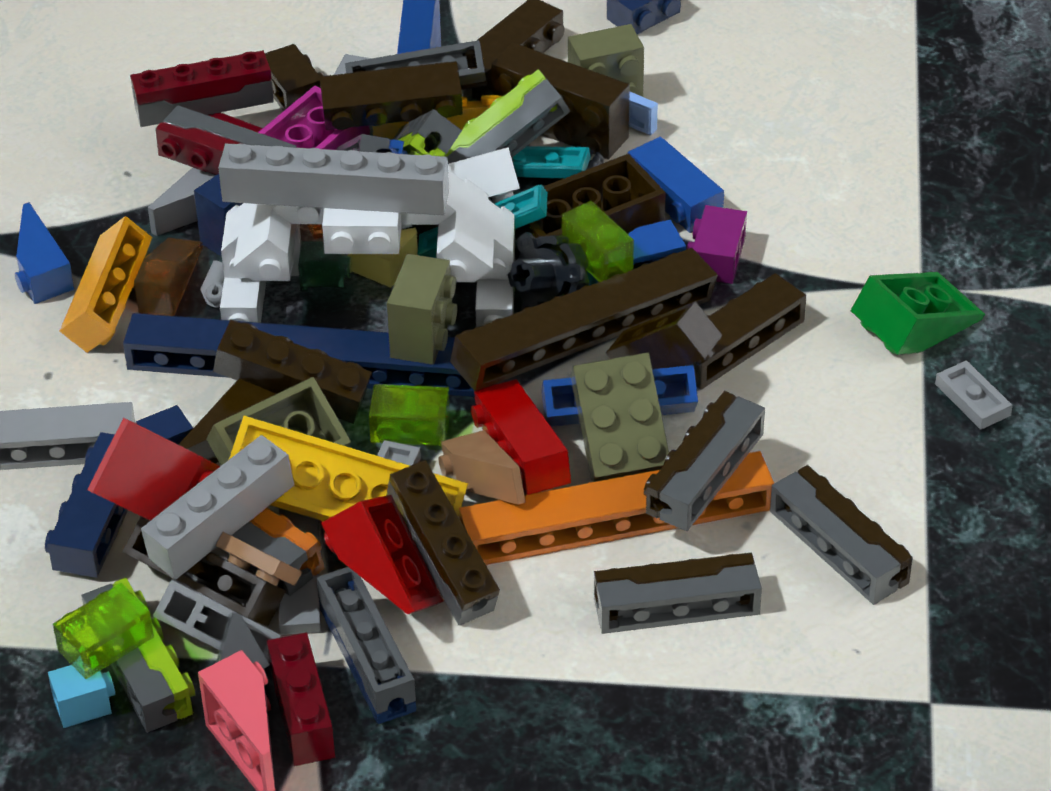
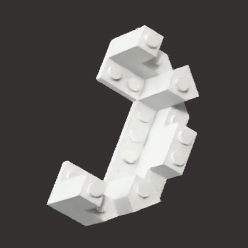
M449 165V193L444 215L243 203L240 206L235 205L226 215L221 248L224 272L220 304L221 320L231 319L234 321L261 323L266 281H290L291 276L303 275L300 224H322L325 254H399L402 225H438L437 258L450 260L451 276L456 277V282L477 281L476 328L491 323L495 319L514 314L515 287L510 286L507 276L512 268V262L515 261L514 214L504 206L499 208L489 201V195L467 178L461 180L453 174Z

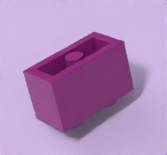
M705 205L702 219L696 218L694 222L693 239H695V242L689 241L687 249L693 248L717 273L716 282L733 284L746 239L747 211Z

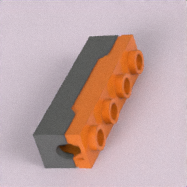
M268 507L231 535L302 571L295 586L280 579L277 586L286 590V594L289 596L313 579V576H316L325 569L320 552L322 546L318 539L310 532H302L293 525L288 517L283 514L277 515ZM251 564L249 569L256 573L258 568Z

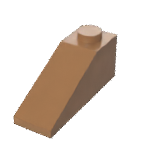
M485 430L441 441L443 455L438 457L443 476L468 483L466 491L514 504L525 503L519 466Z

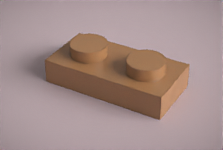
M222 532L216 544L217 547L230 553L227 558L228 562L246 571L249 570L252 564L258 568L255 576L275 586L278 585L280 579L295 586L302 574V571L225 532Z

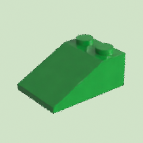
M939 272L870 275L850 310L861 320L860 323L866 330L875 333L884 342L885 348L897 355L921 353L981 321L985 316L983 311Z

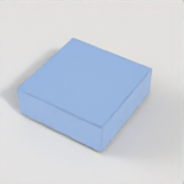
M630 92L629 127L651 136L657 130L658 103Z

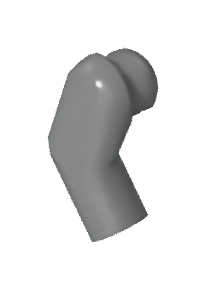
M213 261L200 288L207 305L214 308L220 307L224 272L223 263L220 261Z

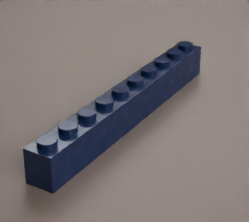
M133 313L123 341L127 370L226 377L213 372L217 348L230 320ZM245 322L271 335L287 337L293 343L306 348L322 350L330 357L359 364L365 370L372 372L367 389L475 397L473 388L450 362L455 341L453 337L447 338L445 350H439L434 365L390 358L388 332Z

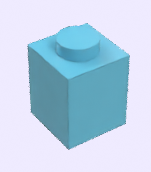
M96 658L48 672L52 696L63 728L112 714L109 697L115 695L114 685L109 671L101 673Z

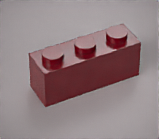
M308 633L267 640L270 672L294 766L335 758L332 723Z

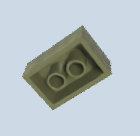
M649 352L574 365L571 372V381L591 482L660 470L664 466L669 450Z
M314 377L214 424L206 439L221 466L229 460L243 416L348 447L351 443Z

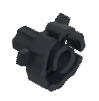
M530 232L524 233L516 240L520 254L518 259L512 262V268L507 276L510 286L516 288L523 301L520 312L527 307L537 306L557 296H561L562 293L567 291L571 293L590 284L587 276L588 258L579 243H569V239L565 235L535 238ZM553 245H561L560 248L567 255L569 263L565 262L564 255L561 251L550 249V247H552Z

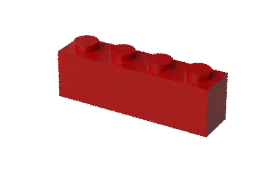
M517 379L474 391L476 405L471 406V414L475 426L485 430L519 466L523 490L527 495L571 483L567 448Z

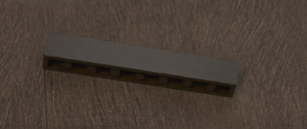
M693 248L679 253H672L663 259L643 264L636 269L622 274L613 275L609 279L596 284L586 285L580 290L563 296H557L537 306L527 307L521 312L495 319L491 323L478 328L465 330L455 336L450 362L473 390L478 391L620 336L628 328L694 301L698 305L708 302L711 299L718 275Z

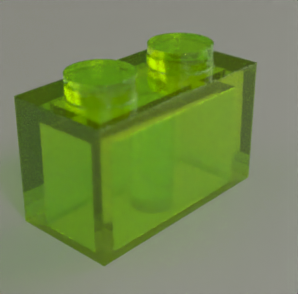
M589 201L562 214V235L568 237L569 243H579L588 258L587 271L598 282L609 279L613 275L633 270L634 240L594 202Z
M374 384L369 411L371 443H383L386 440L401 444L442 446L441 441L447 440L450 418L449 387Z
M122 583L100 593L93 600L73 612L65 614L61 619L53 623L58 651L85 679H88L154 638L150 610Z

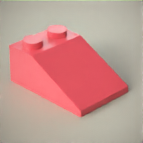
M240 650L198 672L205 724L256 791H275L268 711L271 710V704L265 694L264 685L268 684V679L262 666L257 661L252 663L246 654Z

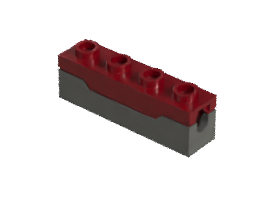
M264 50L250 51L224 58H212L207 61L191 64H179L175 67L146 70L130 75L134 106L140 127L160 124L177 105L209 115L274 102L271 69Z
M179 105L155 128L159 156L214 175L219 174L218 167L225 143L297 148L296 145Z

